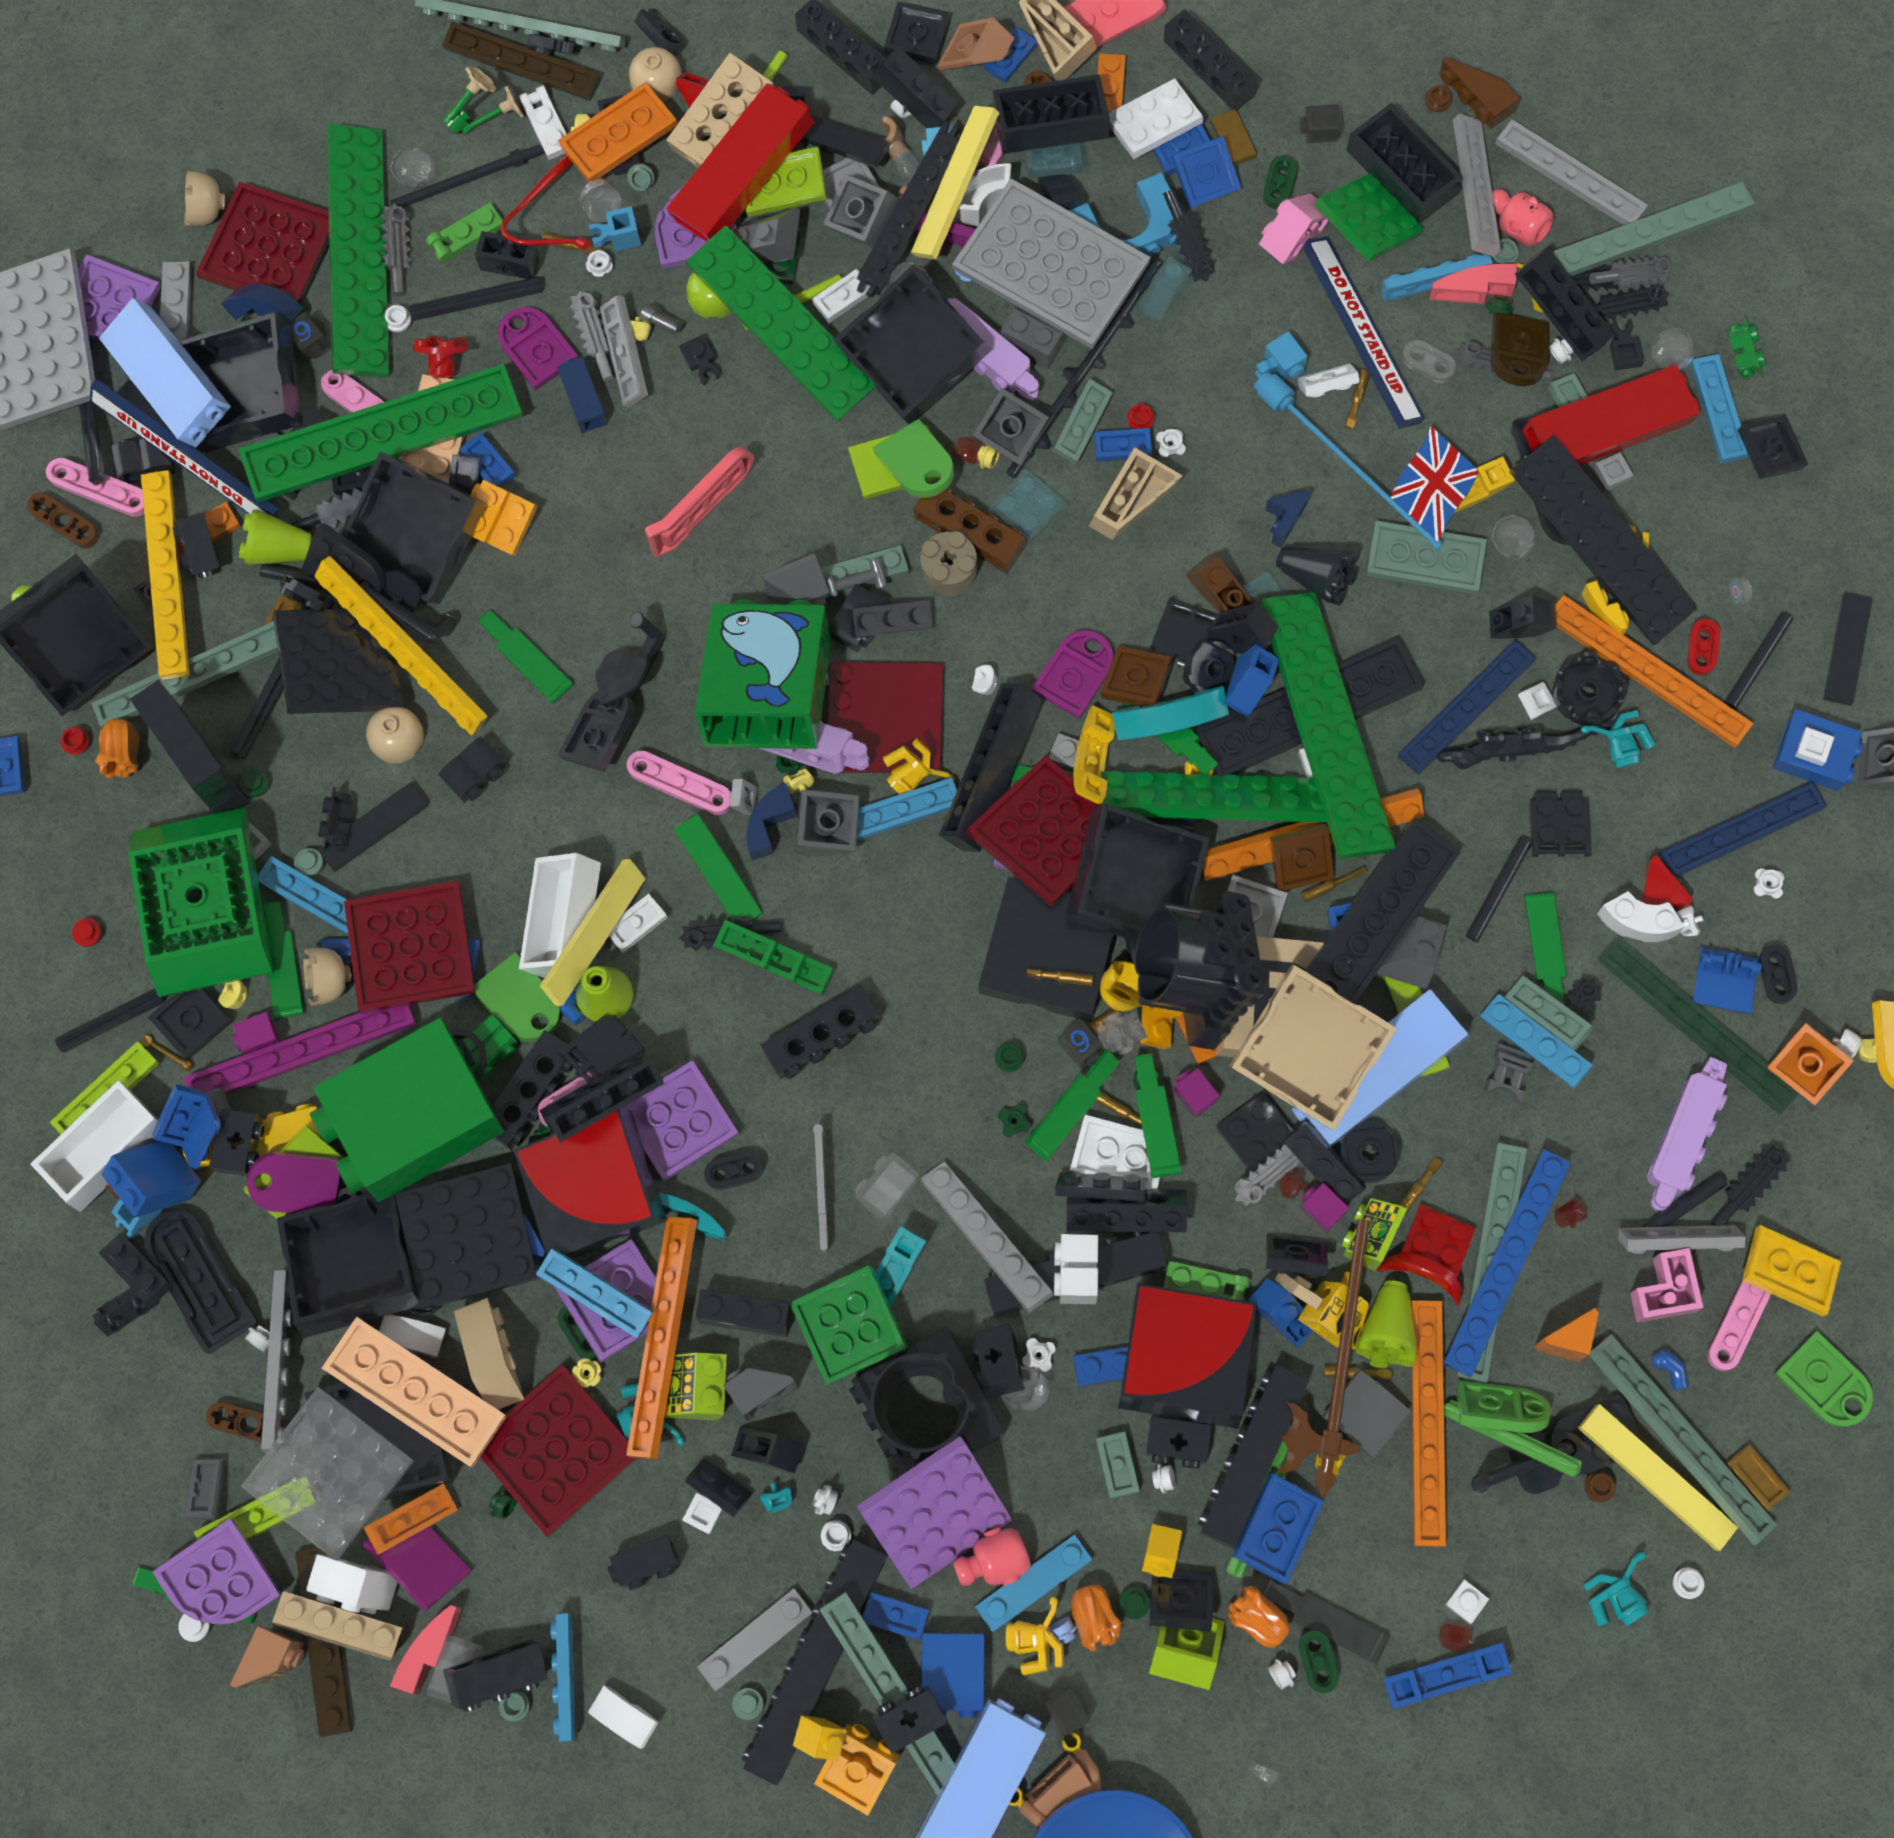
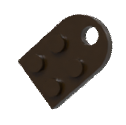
M1495 312L1492 319L1490 363L1493 371L1500 379L1511 385L1522 387L1534 385L1541 380L1548 363L1549 322ZM1513 369H1518L1522 371L1524 374H1517L1513 371Z

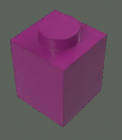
M267 1012L233 1024L236 1034L232 1035L234 1044L238 1051L242 1050L245 1054L281 1042L274 1020Z
M1198 1068L1192 1073L1187 1070L1175 1079L1177 1084L1174 1086L1173 1092L1194 1118H1197L1218 1102L1220 1095Z
M1324 1183L1318 1189L1313 1185L1301 1197L1305 1202L1300 1209L1325 1233L1349 1210V1207Z

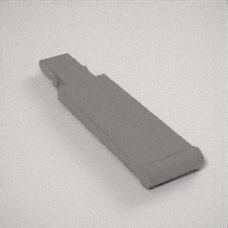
M816 1124L813 1127V1132L815 1135L820 1249L823 1253H827L829 1248L824 1156L825 1133L822 1125Z

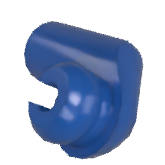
M349 939L321 940V948L334 950L346 964L352 965Z
M577 985L564 1005L559 1006L560 1011L574 1025L580 1024L585 1018V1015L576 1007L575 994Z
M1661 1350V1352L1654 1353L1652 1356L1653 1365L1656 1368L1664 1367L1670 1372L1673 1390L1687 1389L1688 1383L1684 1363L1669 1350Z

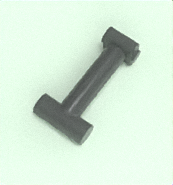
M880 558L869 561L871 570L834 580L833 577L826 578L830 596H838L837 591L870 581H875L876 588L887 586Z

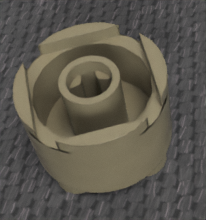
M958 531L943 532L934 535L923 544L920 562L922 578L926 586L944 596H956L968 590L976 577L977 556L973 544L964 534Z

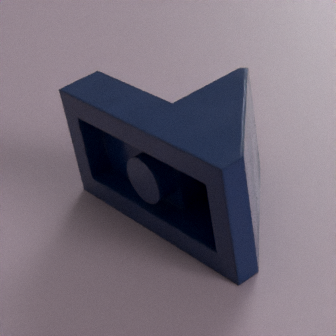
M1305 490L1267 501L1265 510L1277 516L1270 530L1273 533L1272 544L1282 548L1306 508L1310 492Z

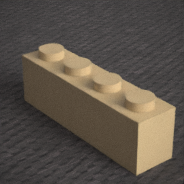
M284 1591L271 1624L389 1661L393 1657L402 1627Z

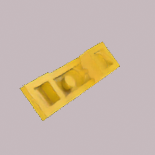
M1503 456L1477 467L1476 480L1470 492L1454 513L1493 496L1515 482Z
M1092 705L1079 738L1073 779L1075 791L1078 795L1101 805L1106 798L1108 784L1107 780L1101 778V772H1104L1107 748L1108 744L1114 739L1115 726L1112 714Z

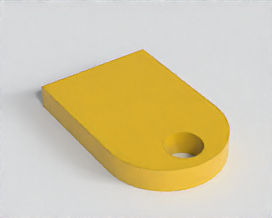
M1880 1000L1872 1003L1877 1065L1883 1080L1894 1089V1002Z

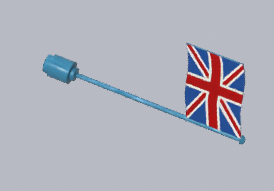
M1268 371L1257 380L1254 388L1257 390V395L1275 412L1281 410L1285 412L1289 409L1432 543L1434 550H1439L1442 547L1440 538L1449 519L1470 492L1476 480L1478 469L1433 427L1430 426L1429 433L1422 447L1402 472L1390 497L1293 406L1295 391L1277 374H1272Z

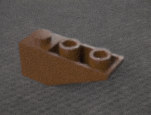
M1445 57L1443 59L1439 72L1442 81L1447 86L1451 85L1454 88L1460 101L1465 105L1468 104L1475 111L1476 118L1481 120L1482 124L1485 123L1492 129L1516 112L1520 98L1503 79Z
M1219 556L1203 558L1185 574L1198 592L1218 612L1254 604Z

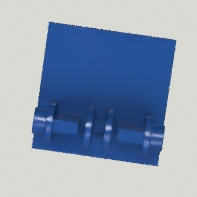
M1700 947L1692 1003L1751 1014L1757 974H1760L1762 964L1759 963V958Z

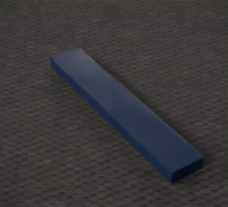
M1514 640L1398 754V757L1419 775L1437 758L1438 753L1444 751L1535 662L1536 658Z
M1811 782L1661 851L1658 855L1667 869L1677 878L1824 810L1827 806L1816 786Z

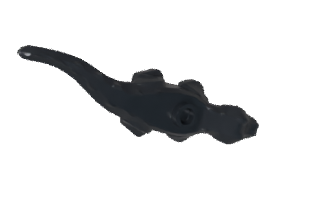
M1607 721L1595 726L1610 731L1615 721ZM1585 725L1559 734L1541 733V731H1536L1535 727L1512 728V731L1501 732L1496 729L1476 731L1478 741L1466 747L1441 751L1438 753L1437 759L1442 763L1452 762L1459 769L1465 770L1492 757H1499V761L1506 762L1515 761L1516 756H1534L1538 753L1549 754L1557 750L1562 751L1570 745H1576L1579 740H1584L1588 736H1594L1598 733L1594 731L1582 733L1581 728Z

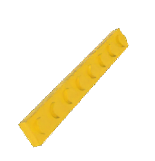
M169 470L142 474L141 481L158 673L161 680L190 676L179 551L172 529L173 526H176L172 475Z
M330 556L321 561L314 576L320 585L327 589L338 600L339 604L347 609L358 620V623L377 639L380 646L386 649L397 660L399 665L406 669L417 680L418 684L426 689L437 700V703L455 718L461 728L465 729L471 736L477 733L488 716Z

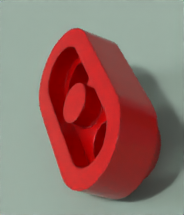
M1710 619L1698 620L1691 628L1689 634L1687 666L1692 673L1699 676L1711 673L1718 661L1720 628ZM1699 633H1706L1708 635V639H1702L1699 636ZM1696 659H1703L1706 665H1699Z

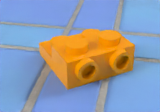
M483 480L481 484L475 485L471 493L472 496L487 503L472 537L515 556L538 505Z
M847 1724L844 1728L847 1732L839 1761L826 1760L814 1784L868 1816L901 1755L897 1752L891 1754L884 1739L878 1742L869 1736L870 1732L866 1727L860 1724H853V1726Z

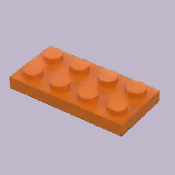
M644 82L558 140V143L589 184H591L675 128L677 120L650 86Z

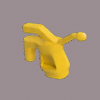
M919 739L914 740L912 743L922 753V760L906 746H902L883 756L887 767L902 759L907 760L904 764L893 769L891 775L887 777L890 786L899 794L915 790L923 778L929 774L946 777L947 779L952 777L953 781H955V777L948 772L929 769L930 750Z
M1056 1597L1050 1598L1051 1610L1043 1624L1035 1625L1023 1621L1007 1624L1006 1648L1008 1651H1015L1016 1654L1038 1652V1660L1021 1663L1020 1668L1024 1676L1049 1670L1050 1645L1055 1653V1667L1064 1666L1063 1644L1049 1630V1624L1057 1610L1058 1600Z

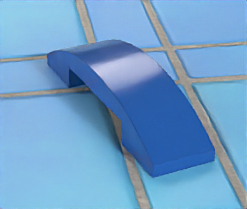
M1503 1643L1389 1676L1383 1678L1392 1708L1396 1709L1513 1673Z

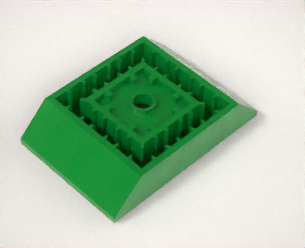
M246 808L132 831L128 856L145 963L158 997L273 973ZM194 889L202 890L201 900L197 903H190L188 900L190 892Z

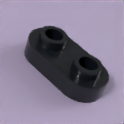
M1778 945L1769 946L1759 956V963L1762 964L1761 976L1765 992L1773 1003L1786 1004L1795 997L1798 989L1791 958L1785 948ZM1769 958H1775L1778 961V966L1770 965ZM1782 986L1785 993L1778 994L1775 987Z
M749 1151L712 1160L705 1168L704 1177L711 1188L724 1190L758 1180L763 1173V1163L757 1154ZM747 1163L754 1165V1169L750 1173L743 1171V1167ZM717 1171H724V1179L716 1180L715 1173Z

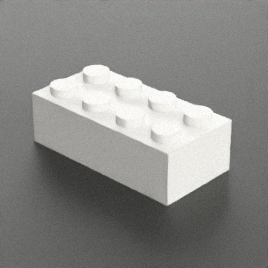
M578 853L536 858L520 957V970L542 978L546 977L595 903L600 862Z
M117 1081L44 1150L31 1165L67 1204L81 1212L108 1185L101 1174L111 1156L153 1143L155 1140L152 1133L159 1119L130 1089L120 1081Z

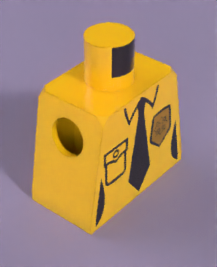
M1350 1272L1344 1273L1340 1283L1322 1282L1315 1291V1294L1323 1299L1316 1310L1307 1304L1298 1318L1300 1322L1337 1348H1339ZM1358 1296L1351 1349L1356 1350L1357 1340L1362 1331L1369 1308L1368 1302Z

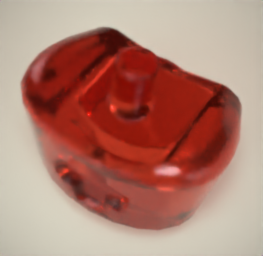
M960 438L954 444L953 455L975 464L979 460L978 452L981 447L972 440Z
M1283 1175L1279 1180L1283 1197L1295 1199L1300 1190L1306 1191V1185H1302V1177L1300 1175Z
M1578 1200L1564 1204L1560 1209L1557 1208L1554 1211L1556 1224L1562 1228L1568 1226L1576 1228L1577 1222L1587 1218V1213Z
M1443 1624L1439 1631V1640L1445 1649L1460 1652L1471 1645L1472 1634L1467 1627Z

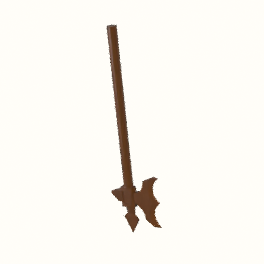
M1363 1219L1357 1220L1327 1429L1323 1430L1322 1436L1316 1434L1308 1423V1413L1296 1404L1287 1403L1293 1413V1423L1288 1432L1281 1436L1288 1448V1457L1286 1463L1276 1472L1286 1473L1299 1469L1306 1455L1312 1452H1320L1319 1458H1322L1321 1469L1313 1476L1322 1499L1338 1480L1333 1474L1334 1460L1338 1461L1339 1455L1346 1456L1361 1452L1359 1447L1348 1440H1342V1433L1338 1432L1370 1222Z

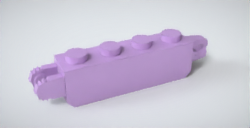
M956 298L948 299V302L992 349L973 369L980 375H987L994 387L999 391L1003 388L1011 394L1016 392L1028 402L1037 400L1039 384L1037 379H1034V376L1030 374V359Z
M821 721L817 749L759 748L833 774L842 772L845 766L860 771L869 766V757H867V746L853 740L852 733L846 729L836 728Z
M1710 1057L1700 1073L1691 1075L1685 1081L1648 1171L1647 1179L1651 1185L1655 1186L1651 1196L1652 1199H1650V1207L1655 1211H1664L1670 1206L1675 1195L1679 1196L1684 1190L1689 1191L1695 1179V1175L1691 1173L1695 1163L1700 1164L1706 1148L1702 1147L1705 1137L1710 1138L1717 1124V1121L1713 1120L1716 1110L1721 1111L1728 1095L1724 1094V1090L1727 1084H1724L1723 1080L1727 1064Z

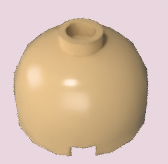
M650 47L640 51L634 57L629 68L632 90L646 82L662 102L674 97L679 91L675 83L676 77L682 75L679 62L672 53L663 48Z
M186 171L184 226L198 227L211 224L217 218L219 210H224L225 194L219 193L218 183L208 174Z
M387 707L377 711L370 718L366 726V739L371 751L379 759L388 763H403L412 759L420 746H422L424 730L419 719L410 710L403 707Z
M319 947L306 948L304 953L309 955V958L303 959L306 990L308 987L312 989L313 998L308 999L310 1006L332 1003L343 994L345 983L351 981L350 967L343 964L341 956L334 950Z

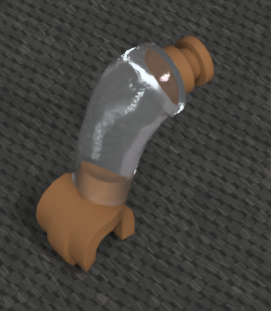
M885 116L882 117V125L887 132H890L885 139L890 146L885 155H890L900 173L898 185L901 188L897 194L899 195L898 198L901 199L920 164L905 145L904 136L897 123Z

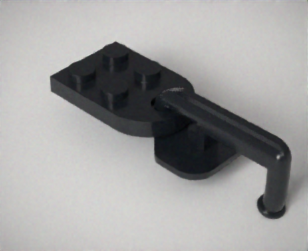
M325 523L320 524L316 528L302 566L311 575L315 576L321 561L330 556L394 622L425 643L436 642L451 627L455 626L457 619L451 613H443L440 617L441 621L434 627L414 615L421 598V589L415 580L400 570L383 572L379 563L370 554Z
M641 612L634 613L630 623L633 628H640L647 635L638 655L622 651H612L605 656L595 675L599 691L586 701L562 745L558 756L563 760L603 772L607 769L634 715L633 700L664 643V634L648 618L644 617Z
M1622 1393L1560 1418L1552 1426L1549 1436L1540 1431L1523 1433L1567 1455L1572 1454V1457L1580 1460L1582 1465L1577 1475H1587L1617 1463L1578 1429L1597 1404H1600L1644 1443ZM1507 1446L1510 1464L1483 1475H1476L1471 1480L1473 1490L1483 1493L1489 1487L1517 1476L1520 1485L1526 1492L1540 1494L1557 1487L1563 1473Z

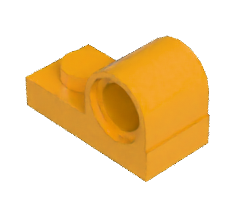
M1142 1006L1140 1044L1163 1050L1170 1048L1172 1019L1180 1016L1182 1012Z

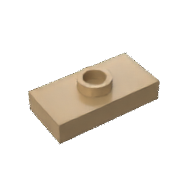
M1278 1273L1274 1279L1290 1293L1316 1310L1323 1300L1310 1290L1313 1284L1299 1275L1294 1279L1288 1274Z

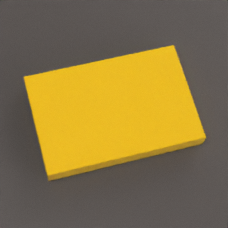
M1759 1225L1755 1228L1742 1281L1824 1317L1829 1313L1841 1261Z

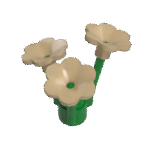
M469 66L464 69L471 79L466 87L467 91L442 119L455 134H458L461 130L467 134L472 128L502 112L505 114L514 110L521 118L524 117V114L513 92L506 86L507 100L500 103V107L469 123L468 120L471 117L463 107L472 95L477 94L480 89L486 92H494L496 90L490 77L485 75L479 68Z

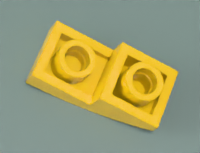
M1597 581L1587 583L1581 594L1591 613L1624 635L1629 626L1626 612L1624 610L1621 611L1618 602L1607 606V594L1603 588L1600 589Z

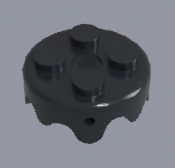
M1587 651L1574 659L1567 660L1558 671L1552 686L1553 701L1561 714L1570 721L1585 726L1600 725L1612 719L1621 708L1628 691V681L1622 678L1618 666L1613 662L1601 661L1594 651ZM1590 687L1595 692V696L1592 698L1585 697L1581 693V688Z

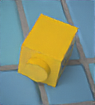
M1152 1524L1142 1567L1143 1572L1151 1573L1157 1577L1172 1578L1182 1535L1181 1530Z
M801 1715L793 1746L814 1758L839 1761L847 1730L825 1718Z

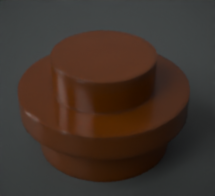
M1443 85L1433 86L1425 95L1426 106L1434 112L1447 110L1452 102L1450 91Z
M1598 1471L1586 1478L1584 1489L1591 1500L1602 1503L1614 1496L1616 1485L1614 1479L1609 1474Z

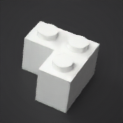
M317 1554L306 1591L317 1594L316 1600L324 1603L334 1604L335 1600L342 1602L341 1608L348 1611L376 1614L377 1609L389 1611L397 1581L384 1569L375 1566L359 1565L334 1556Z

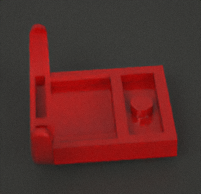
M1420 1204L1401 1253L1385 1258L1377 1268V1271L1400 1270L1427 1278L1446 1290L1453 1298L1455 1305L1459 1306L1463 1291L1457 1277L1476 1228Z

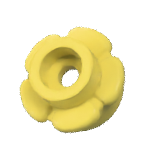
M988 445L981 446L977 454V461L980 462V467L982 469L985 467L993 469L1000 457V453Z
M583 1358L578 1361L577 1366L573 1367L572 1376L583 1388H588L590 1385L595 1386L601 1379V1366L596 1361ZM586 1370L590 1372L588 1376L584 1375Z

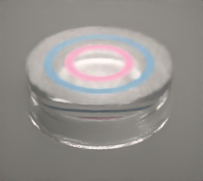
M1745 576L1735 577L1730 581V593L1735 605L1749 604L1752 599L1751 584Z

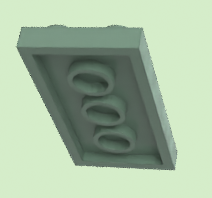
M1375 521L1366 576L1477 595L1480 587L1487 539L1443 532L1440 538L1442 547L1439 550H1434V545L1415 527Z

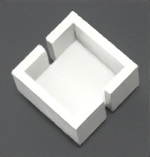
M1061 1234V1243L1055 1242L1054 1265L1060 1266V1273H1055L1054 1296H1060V1304H1096L1098 1292V1268H1096L1098 1263V1235Z

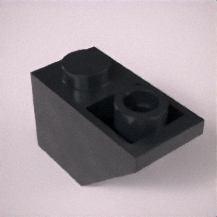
M1534 595L1489 611L1492 639L1537 637L1557 629L1555 602Z

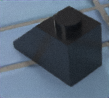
M740 1426L731 1456L795 1474L804 1444L778 1434Z

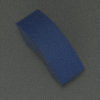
M261 284L242 286L233 291L221 303L235 320L252 308L259 317L275 312L289 323L303 309L298 302L286 293Z
M786 783L767 793L758 802L750 816L747 827V846L752 861L773 854L766 827L797 817Z

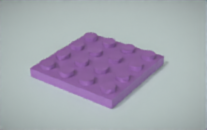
M960 1436L856 1506L911 1590L973 1548L977 1540L985 1537L984 1533L999 1527L1002 1528L1012 1521Z

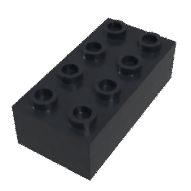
M1099 74L993 90V108L999 112L995 124L1002 154L1109 138L1110 116Z
M1392 103L1350 133L1346 151L1368 174L1371 173L1378 179L1380 184L1398 200L1419 224L1459 194L1463 177Z

